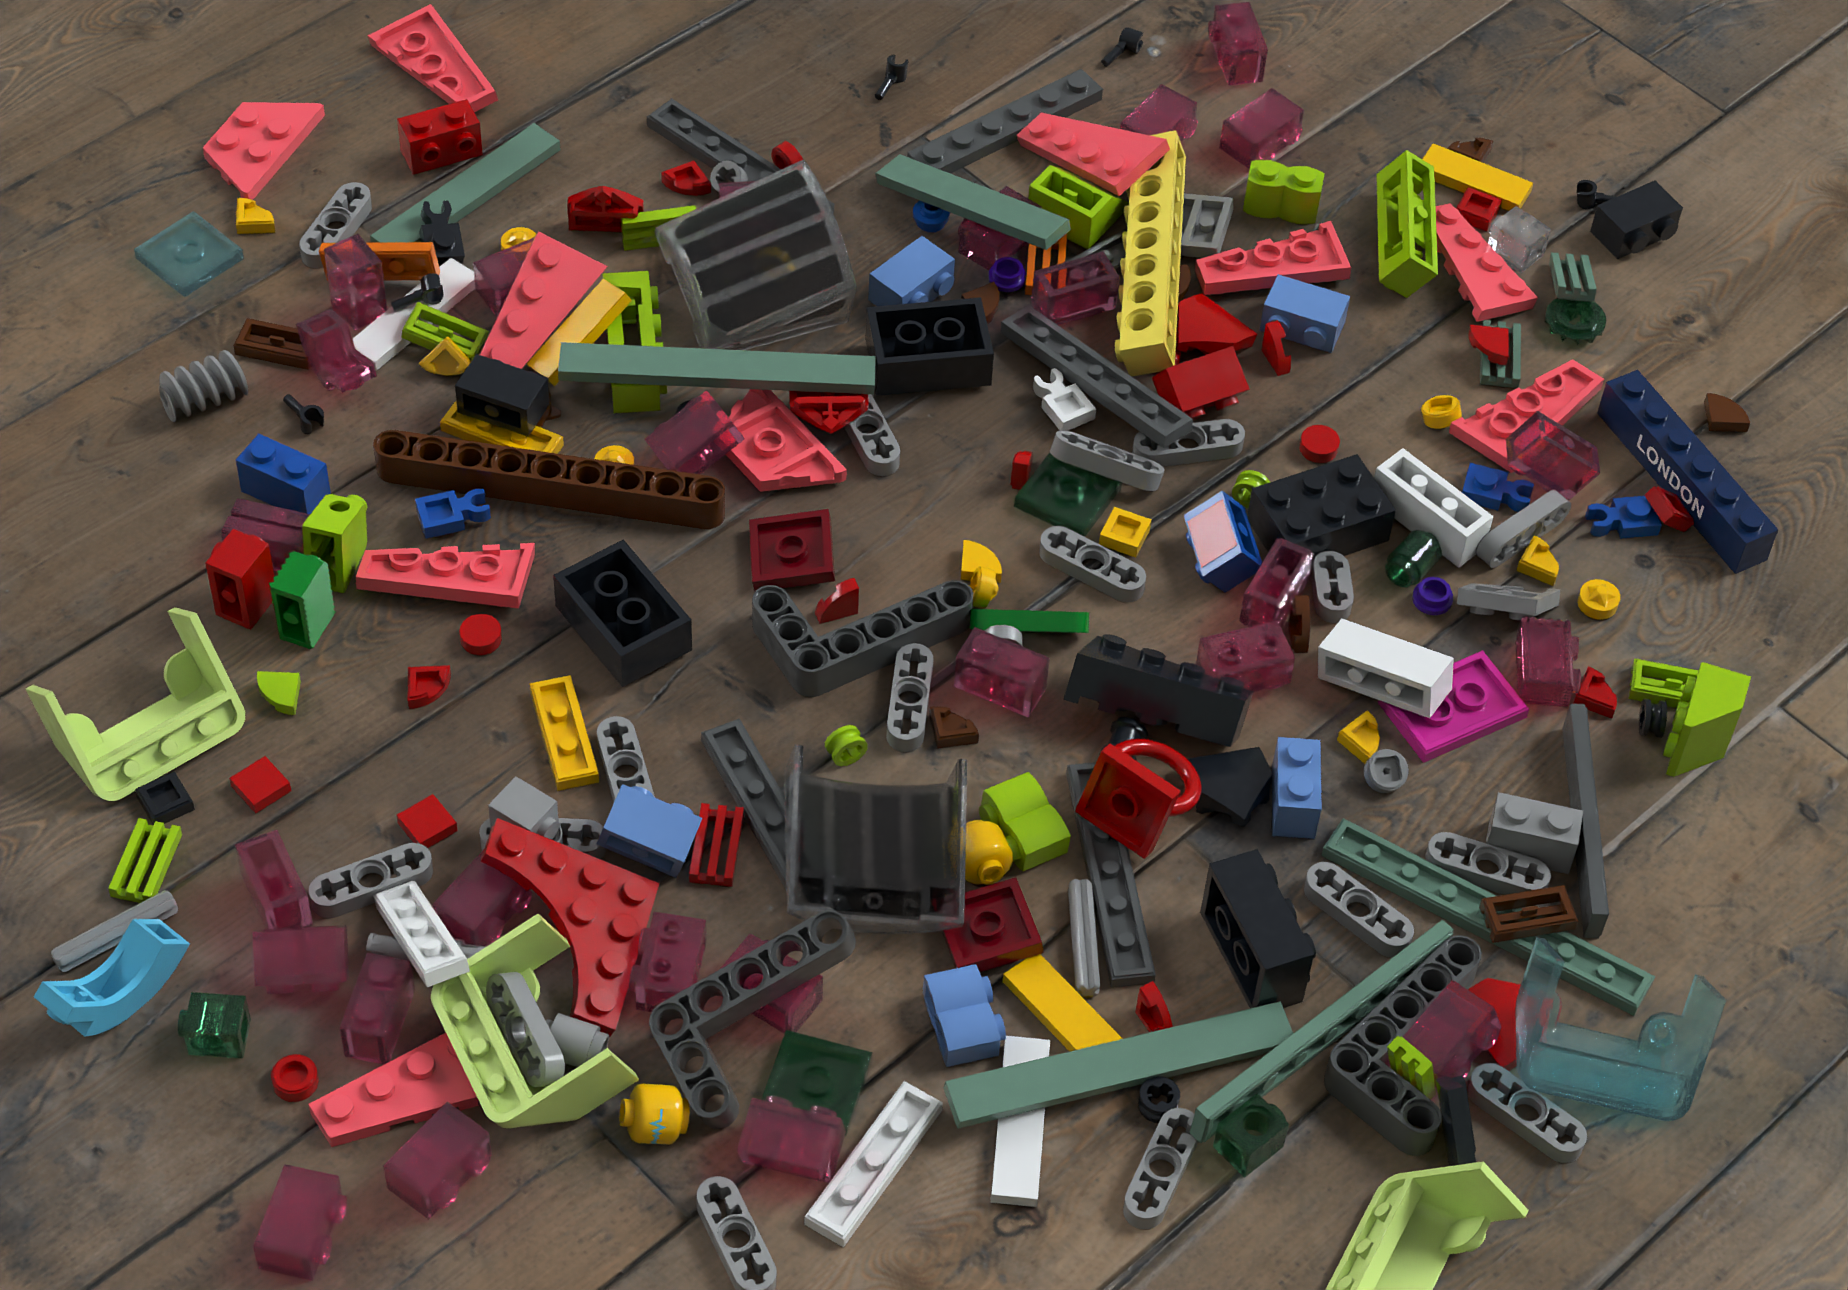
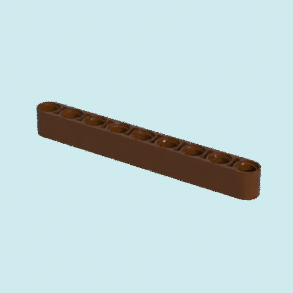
M399 430L381 432L373 442L377 474L379 478L389 483L441 491L454 490L455 493L466 494L473 489H484L485 497L699 529L716 528L725 519V486L722 481L712 476Z

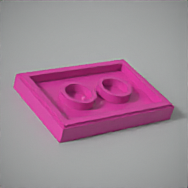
M1483 650L1454 662L1452 690L1430 718L1378 700L1380 707L1423 763L1527 718L1529 712L1527 705Z

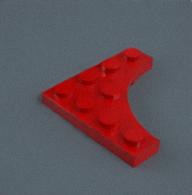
M497 818L492 826L480 862L507 875L527 892L532 889L551 910L548 915L558 929V932L567 939L573 957V999L570 1017L600 1026V1032L609 1034V1037H611L617 1027L660 883Z

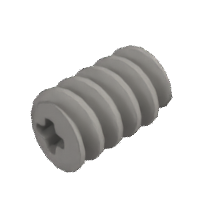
M227 350L219 353L218 360L214 356H206L203 365L199 361H192L189 364V372L183 366H178L174 369V377L167 371L162 372L159 376L160 397L164 409L172 422L176 421L177 408H180L187 417L191 416V403H195L202 412L205 411V398L209 397L216 406H219L221 404L220 393L222 392L231 401L235 400L236 387H239L246 396L248 395V385L243 370L234 356Z

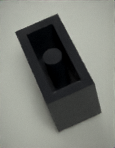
M1654 180L1597 205L1590 232L1617 259H1620L1631 253H1638L1645 247L1660 240L1664 241L1671 238L1678 229L1683 207Z
M478 354L475 355L455 385L457 413L528 437L550 405L547 377Z

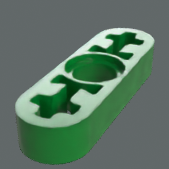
M971 609L970 630H986L995 625H1008L1015 627L1019 631L1089 633V612Z

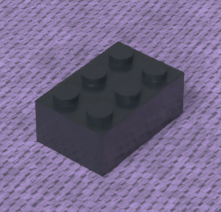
M981 297L866 307L865 340L868 355L876 356V396L992 385L994 351Z
M1356 454L1252 488L1247 517L1252 529L1283 576L1312 567L1314 558L1321 552L1335 551L1346 556L1388 542L1396 509L1359 455Z
M624 539L553 575L555 606L622 687L692 651V619Z
M1258 849L1210 863L1200 913L1248 1006L1254 1008L1281 1001L1283 1008L1303 1002L1307 983L1310 981L1312 962L1316 957L1315 945L1308 933L1303 934L1298 925L1292 901L1289 898L1284 899L1279 890L1278 879L1273 866L1270 863L1265 864Z

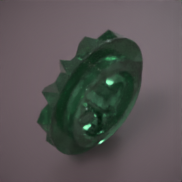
M1556 298L1548 305L1544 322L1549 325L1550 334H1560L1562 342L1566 339H1572L1578 346L1582 340L1593 343L1596 336H1602L1606 326V315L1603 309L1594 301ZM1578 315L1581 316V322H1577L1576 325L1569 323V321L1577 318Z

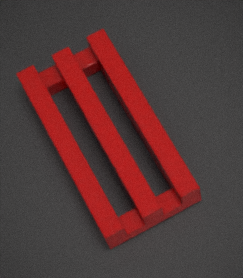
M701 803L699 817L702 818L695 837L689 882L733 887L744 820V807H735V811H727L726 805H718L717 810L710 809V804ZM709 821H716L707 873H700ZM725 822L733 823L724 875H719L716 873Z

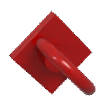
M1130 739L1120 742L1115 746L1109 743L1101 751L1074 812L1145 859L1153 852L1168 818L1182 815L1190 811L1198 803L1202 790L1200 777L1195 767L1185 756L1163 743L1148 739ZM1131 756H1147L1169 765L1183 780V794L1179 797L1181 790L1137 762Z

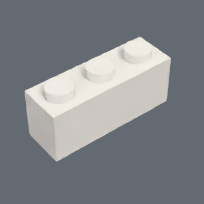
M1404 448L1376 468L1374 479L1396 509L1394 518L1459 568L1476 555L1478 544L1490 531L1493 516Z
M1342 618L1318 647L1319 679L1427 718L1434 714L1452 690L1453 657Z

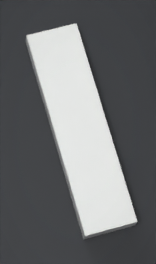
M452 258L439 267L440 285L443 286L444 293L441 302L434 305L427 304L424 301L420 302L444 313H447L480 285L479 274ZM421 283L418 284L414 289H412V290H411L409 293H407L405 296L414 293V291L420 290V289H421ZM417 302L396 311L390 307L346 344L347 353L375 371L380 369L411 343L401 338V335ZM419 318V320H421V321H424V322H426V323H428V324H431V325L433 324V323H431V322H429V321H427V320H424V319H422V318Z
M415 881L404 883L373 896L377 910L426 987L470 972L467 958Z
M1006 1036L1003 1067L1049 1057L1050 1040ZM1045 1108L998 1119L991 1203L1037 1207Z
M904 1081L805 1215L804 1225L844 1247L942 1111L943 1102Z

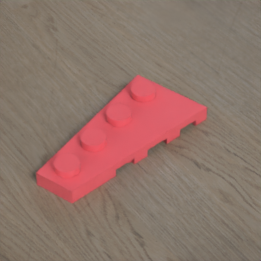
M431 4L368 35L372 47L448 104L467 99L473 111L476 112L498 101L494 88Z
M1451 203L1436 206L1437 252L1443 253L1446 258L1444 267L1448 274L1455 275L1461 285L1458 291L1464 301L1470 300L1474 306L1472 315L1476 322L1533 309L1538 297L1526 285L1525 281L1482 238L1481 234L1467 222Z
M1327 221L1320 223L1319 230L1307 233L1304 229L1290 232L1289 238L1273 242L1269 238L1257 242L1254 249L1244 251L1238 247L1197 259L1195 273L1203 294L1211 295L1272 288L1278 274L1308 284L1350 279L1351 265L1332 222Z
M538 231L479 355L500 360L505 364L522 369L608 266Z
M520 543V550H500V544L482 545L483 551L458 552V546L441 547V550L429 554H422L419 548L365 550L356 574V589L519 609L535 556V543Z
M445 1032L308 1105L310 1114L330 1146L335 1147L388 1132L392 1125L414 1120L416 1124L433 1119L432 1114L459 1107V1111L473 1108L478 1106L479 1100Z

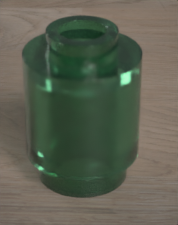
M1422 530L1411 531L1388 556L1387 564L1385 565L1387 577L1395 585L1403 588L1418 584L1442 557L1439 541L1429 532Z

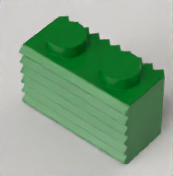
M295 551L290 552L289 558L285 559V564L281 565L282 570L277 571L278 576L273 577L274 582L269 583L279 638L308 649L314 648L336 613L333 610L335 608L333 605L334 601L332 600L334 596L331 595L333 591L330 589L332 586L329 584L331 580L328 574V564L317 556L304 555Z

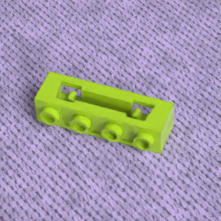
M1406 150L1377 173L1379 282L1386 288L1408 298L1438 275L1434 167ZM1422 190L1424 194V200H1421V197L1418 195ZM1415 242L1425 249V261L1421 259L1423 257L1422 251L1415 249Z
M649 271L602 273L603 279L624 291L632 300L606 329L607 343L611 345H624L623 324H635L636 314H638L640 346L663 347V342L655 341V337H662L660 314H653L652 309H659L658 287L650 286ZM611 383L614 413L660 411V394H667V385Z

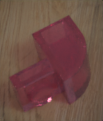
M332 309L323 311L296 324L308 361L316 376L328 391L335 388L339 389L342 393L347 390H354L361 387L364 382L377 377L373 363L355 349L348 322Z

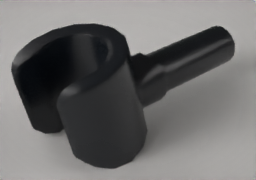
M1129 27L1124 28L1118 44L1101 60V63L1107 67L1126 49L1138 53L1143 45V41L1140 40L1143 32Z
M893 54L887 58L886 77L875 94L877 100H882L894 83L906 80L909 63L907 59L903 64H895L896 55Z
M1581 180L1577 183V204L1582 209H1591L1596 203L1602 204L1616 197L1598 193L1597 185L1591 180Z
M430 273L423 276L420 280L421 289L392 301L393 310L396 311L421 301L431 305L440 303L444 293L443 286L440 285L439 275Z
M290 394L283 398V401L300 418L301 430L304 434L312 433L310 420L317 421L320 426H324V412L322 408L316 405L303 407Z

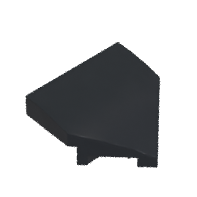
M1260 747L1188 758L1195 767L1202 786L1201 796L1196 804L1197 813L1204 814L1217 811L1228 814L1232 818V823L1245 827L1251 820V812L1259 804L1269 801L1272 772Z
M1463 1075L1453 1078L1448 1076L1437 1078L1436 1087L1440 1112L1442 1114L1449 1166L1476 1163V1147L1465 1079Z

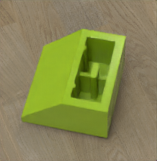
M1049 165L1029 185L1028 204L1069 219L1071 230L1066 233L1067 239L1086 249H1090L1124 213V206L1129 205L1128 201L1067 170Z
M1701 662L1696 678L1692 676L1687 677L1681 700L1687 701V703L1678 702L1672 721V731L1677 732V734L1669 733L1663 756L1670 758L1666 775L1675 777L1724 758L1743 709L1751 676Z

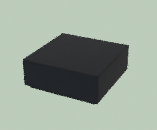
M175 771L135 789L137 799L153 825L155 821L165 824L195 810L191 797Z

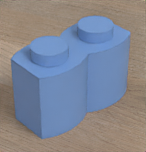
M976 964L924 975V1000L946 1067L999 1056L1000 1041L1006 1039V1032L1001 1015H994L989 1004L993 1002V991L988 976L981 977Z

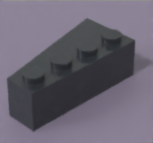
M1104 634L1102 637L1097 636L1077 653L1063 700L1078 704L1080 696L1097 701L1099 703L1098 710L1115 714V711H1134L1140 722L1154 726H1164L1168 724V721L1176 723L1175 730L1178 733L1231 747L1239 738L1254 691L1244 688V683L1240 680L1227 676H1222L1220 679L1204 674L1205 669L1196 664L1182 662L1181 665L1165 660L1166 656L1157 650L1143 648L1141 651L1126 646L1127 642L1124 639L1110 634Z

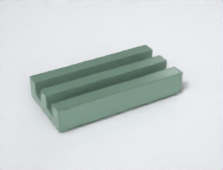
M1551 252L1549 266L1556 297L1565 300L1595 301L1597 288L1589 256L1581 255L1580 261H1575L1573 254L1566 253L1565 260H1560L1559 253ZM1563 270L1568 272L1569 285L1572 291L1566 290ZM1578 271L1580 273L1584 292L1581 291V284L1579 280Z
M1484 320L1482 322V326L1508 328L1506 327V322L1498 321L1497 326H1491V320ZM1513 323L1512 328H1509V338L1511 339L1510 378L1505 377V365L1496 364V376H1490V361L1488 356L1480 351V384L1511 388L1519 387L1521 380L1520 323Z

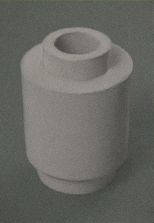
M560 1013L557 1014L554 1021L546 1020L566 1064L579 1067L608 1046L609 1034L600 1032V1026Z

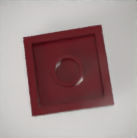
M829 509L749 519L754 591L767 585L790 588L835 581Z
M1016 877L933 902L934 912L955 968L976 964L979 972L1044 953L1042 940Z

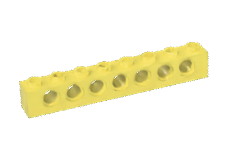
M1176 130L1150 135L1167 139L1170 150L1126 190L1129 199V205L1124 206L1127 231L1122 233L1123 247L1126 255L1125 258L1120 260L1124 284L1119 285L1118 288L1122 311L1117 312V326L1120 332V339L1115 340V353L1118 362H1124L1130 376L1161 372L1175 365L1186 155Z

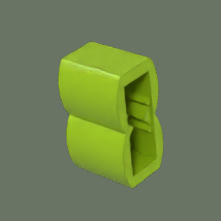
M1272 160L1251 161L1243 211L1260 218L1280 217L1285 221L1295 224L1316 223L1325 173L1308 166L1287 167Z
M1029 772L983 790L981 806H979L980 818L982 821L995 823L1002 829L1012 850L1013 862L1021 871H1026L1068 853L1071 838L1070 832L1060 814L1049 804L1037 780Z

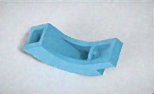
M132 919L118 946L100 967L77 980L43 981L34 998L47 1008V1014L52 1019L62 1024L71 1025L84 1037L100 1034L127 1020L154 997L175 971L190 943L160 919Z

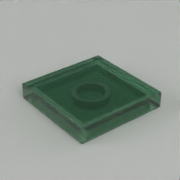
M1049 453L1015 496L1014 507L1053 526L1066 527L1085 537L1121 490L1122 482L1058 460Z
M786 1030L759 1104V1113L847 1136L872 1063L873 1052Z

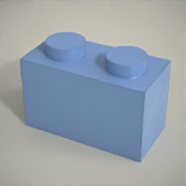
M921 236L869 274L868 300L876 306L931 302L938 296L945 295L954 284L955 259Z
M1278 274L1264 303L1259 331H1265L1266 323L1278 320L1286 334L1284 339L1332 353L1346 321L1350 296Z
M1278 737L1272 763V836L1315 839L1322 810L1320 740Z
M622 784L596 844L677 878L702 818L694 815L690 808L682 804H669L654 798L653 794L647 789L638 786L629 787Z

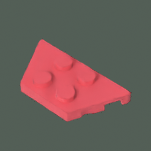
M242 102L204 145V159L214 169L221 172V177L228 185L233 184L240 191L241 198L253 200L325 116L324 105L320 103Z
M749 389V392L742 401L737 400L731 409L730 416L724 419L714 432V443L760 492L841 483L846 480L847 469L771 390Z

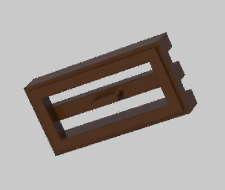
M247 318L233 347L235 355L309 370L311 358H315L317 354L316 347L320 348L322 340L321 333Z
M1564 885L1482 898L1479 905L1481 914L1486 916L1484 921L1486 927L1491 929L1490 938L1492 943L1575 930L1578 923ZM1553 902H1560L1559 905H1553V906H1547V907H1541V908H1539L1538 906H1535V905H1541V904H1547V903H1553ZM1522 908L1521 911L1499 915L1496 913L1498 911Z

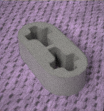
M1321 552L1314 558L1311 571L1314 607L1317 615L1322 620L1338 623L1341 618L1346 620L1350 616L1354 594L1348 560L1338 552ZM1326 568L1332 570V573L1335 574V579H1329ZM1330 595H1335L1336 603L1339 606L1333 605L1332 601L1329 600Z

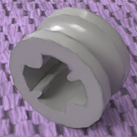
M722 161L711 172L710 181L712 186L727 198H735L741 195L748 185L747 173L735 162ZM728 173H731L734 176H736L731 177L734 180V182L730 186H727L725 183H723L727 182V180L724 177Z

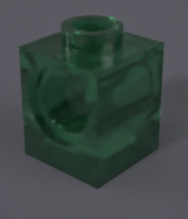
M191 992L188 1009H181L178 1019V1035L185 1038L189 1055L243 1058L251 1022L246 996Z
M1257 1093L1218 1123L1213 1147L1245 1178L1284 1147L1289 1123L1286 1121L1283 1112L1276 1105L1268 1104ZM1247 1130H1255L1260 1132L1262 1135H1251L1247 1132Z

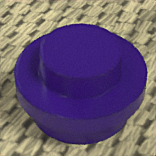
M1003 257L996 260L990 268L988 279L990 283L995 282L999 291L1014 292L1024 286L1026 271L1019 260L1012 257Z
M1427 577L1414 588L1412 601L1415 607L1425 614L1441 615L1451 608L1453 593L1450 585L1445 580L1438 577Z

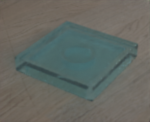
M194 211L134 249L135 257L138 261L183 297L188 296L244 259L243 249Z

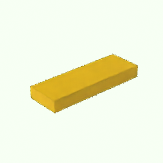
M1434 143L1422 159L1434 167L1435 182L1465 193L1469 187L1502 199L1500 208L1518 214L1532 191L1533 182Z
M602 279L526 365L533 372L547 377L548 382L553 386L557 385L559 382L558 367L561 342L593 344L632 300L624 291L607 280Z
M456 401L440 421L441 431L467 441L556 454L564 446L563 436L535 426L528 437L457 413Z
M571 675L529 683L532 701L557 791L599 783V773Z
M1041 954L1024 959L1003 974V983L1069 1052L1123 1039Z

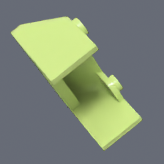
M175 607L167 611L185 646V649L170 657L164 667V679L171 694L100 734L88 717L78 713L65 715L52 691L35 685L26 688L55 747L90 791L97 797L108 801L120 800L133 793L136 788L154 781L235 735L242 728L245 722L244 707L195 612Z
M536 914L468 958L467 962L470 972L435 984L431 991L432 1005L484 1113L490 1120L502 1128H517L577 1120L639 1081L636 1073L608 1048L551 1085L533 1087L525 1079L488 1005L486 986L493 974L518 972L525 979L537 1002L540 995V985L533 971L570 947L567 939L540 914Z
M1484 1161L1395 1174L1385 1180L1376 1190L1325 1290H1433L1450 1254L1474 1251L1484 1242L1486 1231L1491 1222L1525 1218L1529 1210Z

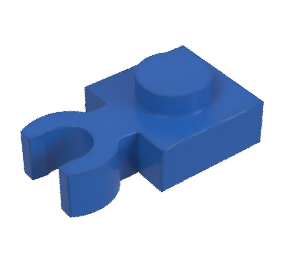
M1470 463L1462 493L1481 507L1498 511L1500 503H1504L1512 510L1519 512L1529 505V498H1531L1534 484L1527 480L1507 481L1508 472Z
M473 489L461 498H457L455 491L452 490L415 499L416 511L425 539L465 530L464 521L466 520L485 522L491 518L489 504L476 506L486 503L484 489Z
M1645 496L1613 498L1610 508L1604 504H1591L1588 506L1585 514L1586 520H1600L1593 522L1590 531L1591 535L1596 537L1605 536L1611 530H1617L1620 539L1657 536L1662 526L1659 516Z

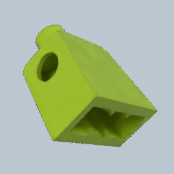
M333 494L325 495L302 525L304 555L317 556L328 564V574L331 580L329 584L332 586L330 589L335 592L345 593L367 546L366 511L368 506L366 501L358 495H348L347 497Z

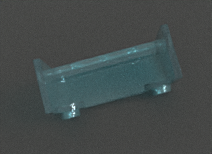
M1536 937L1515 1004L1516 1068L1518 1075L1525 1085L1537 1092L1663 1121H1674L1683 1117L1692 1105L1726 999L1704 976L1695 974L1682 1015L1660 1012L1650 1016L1641 1028L1638 1041L1560 1023L1558 1019L1562 1009V1002L1559 994L1556 992V988L1565 961L1546 939Z

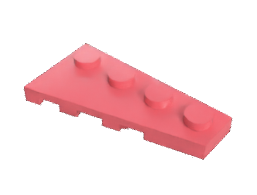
M1042 112L1016 135L1020 146L1117 196H1121L1170 150L1167 139Z
M1572 359L1535 379L1533 385L1522 390L1518 387L1507 393L1506 399L1494 405L1488 403L1478 408L1476 414L1467 419L1461 417L1451 422L1449 433L1510 473H1513L1601 390L1604 378Z

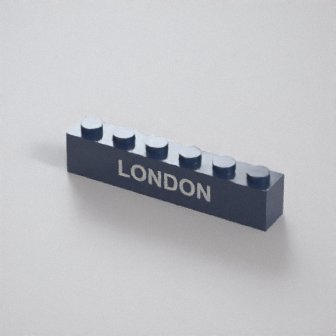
M1635 370L1606 382L1597 414L1662 489L1678 496L1693 518V526L1729 568L1737 574L1767 561L1778 533L1777 527L1640 371Z

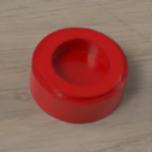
M783 141L772 149L771 156L775 166L794 178L805 172L804 160L791 143Z
M1312 425L1302 432L1299 449L1307 460L1315 463H1326L1337 456L1340 438L1337 432L1328 426Z
M475 614L466 618L459 629L462 647L474 655L490 654L500 646L502 641L500 623L496 618L487 614Z
M300 1054L285 1056L273 1066L271 1071L273 1089L276 1095L285 1101H303L309 1098L318 1087L319 1078L316 1065L307 1056Z

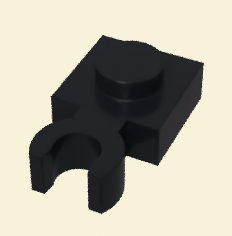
M424 201L421 218L425 225H421L419 231L421 242H433L439 265H443L450 258L462 264L465 254L459 223L448 224L452 211L449 201H443L441 214L433 213L430 210L429 201Z

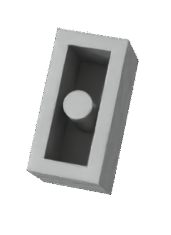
M1498 792L1489 821L1486 844L1536 858L1545 863L1549 870L1568 874L1579 843L1583 811Z

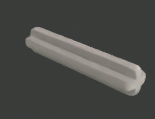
M1074 879L1069 883L1068 898L1075 989L1082 997H1094L1099 993L1100 975L1092 883L1088 879Z
M164 890L54 948L51 951L53 961L61 972H67L118 945L132 919H160L163 921L178 912L177 903L168 890Z

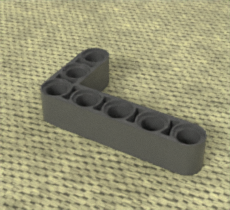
M947 581L818 637L788 593L778 586L767 585L759 588L753 594L752 628L793 689L802 696L816 697L895 663L897 652L905 645L917 643L929 648L965 632L970 627L973 591L969 585L962 581Z
M825 910L817 913L663 1001L653 1009L649 1018L650 1030L690 1106L707 1126L714 1129L730 1126L739 1114V1103L706 1039L848 958L855 949L856 939L850 925L841 913L834 910ZM831 929L842 930V935L836 942L831 944L822 942V938L827 931ZM790 952H803L800 962L791 967L783 966V960ZM755 973L763 975L760 985L756 988H743L746 978ZM711 997H723V1002L716 1011H704V1006ZM676 1018L683 1019V1025L676 1034H664L665 1027L671 1020ZM696 1056L704 1057L703 1065L697 1072L685 1073V1066L691 1058ZM717 1094L724 1095V1103L720 1109L714 1112L705 1111L708 1099Z
M1452 936L1440 945L1334 1046L1325 1071L1324 1085L1326 1090L1407 1155L1420 1156L1431 1150L1441 1124L1442 1114L1439 1107L1432 1100L1389 1067L1387 1046L1397 1036H1402L1412 1044L1452 1005L1450 1002L1452 999L1471 986L1481 960L1482 952L1480 946L1467 936ZM1370 1041L1377 1042L1380 1045H1374ZM1341 1068L1349 1069L1353 1073L1345 1072ZM1376 1096L1384 1097L1388 1101L1380 1100ZM1411 1124L1419 1125L1424 1129H1417Z

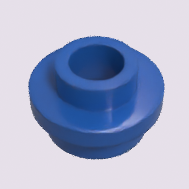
M918 201L913 207V218L921 230L937 232L943 229L949 221L950 212L923 201Z

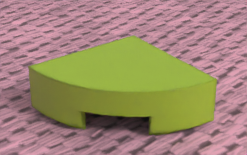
M257 671V682L261 696L275 706V710L284 714L295 715L301 684L300 674Z

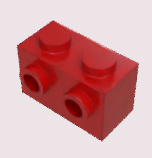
M467 99L397 118L400 151L413 175L483 155L480 122Z
M1233 346L1168 367L1152 377L1158 395L1193 420L1206 414L1205 408L1215 405L1217 411H1221L1238 404L1237 397L1250 390Z
M232 529L223 542L220 541L214 546L210 558L205 564L215 614L251 630L273 603L269 583L274 582L273 577L275 576L269 543L253 534L247 535Z

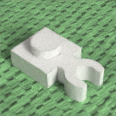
M1054 368L1051 369V383L1043 382L1038 375L1034 377L1033 390L1037 396L1042 398L1041 408L1060 431H1068L1094 420L1096 415L1094 405L1076 383L1065 387L1063 384V374Z

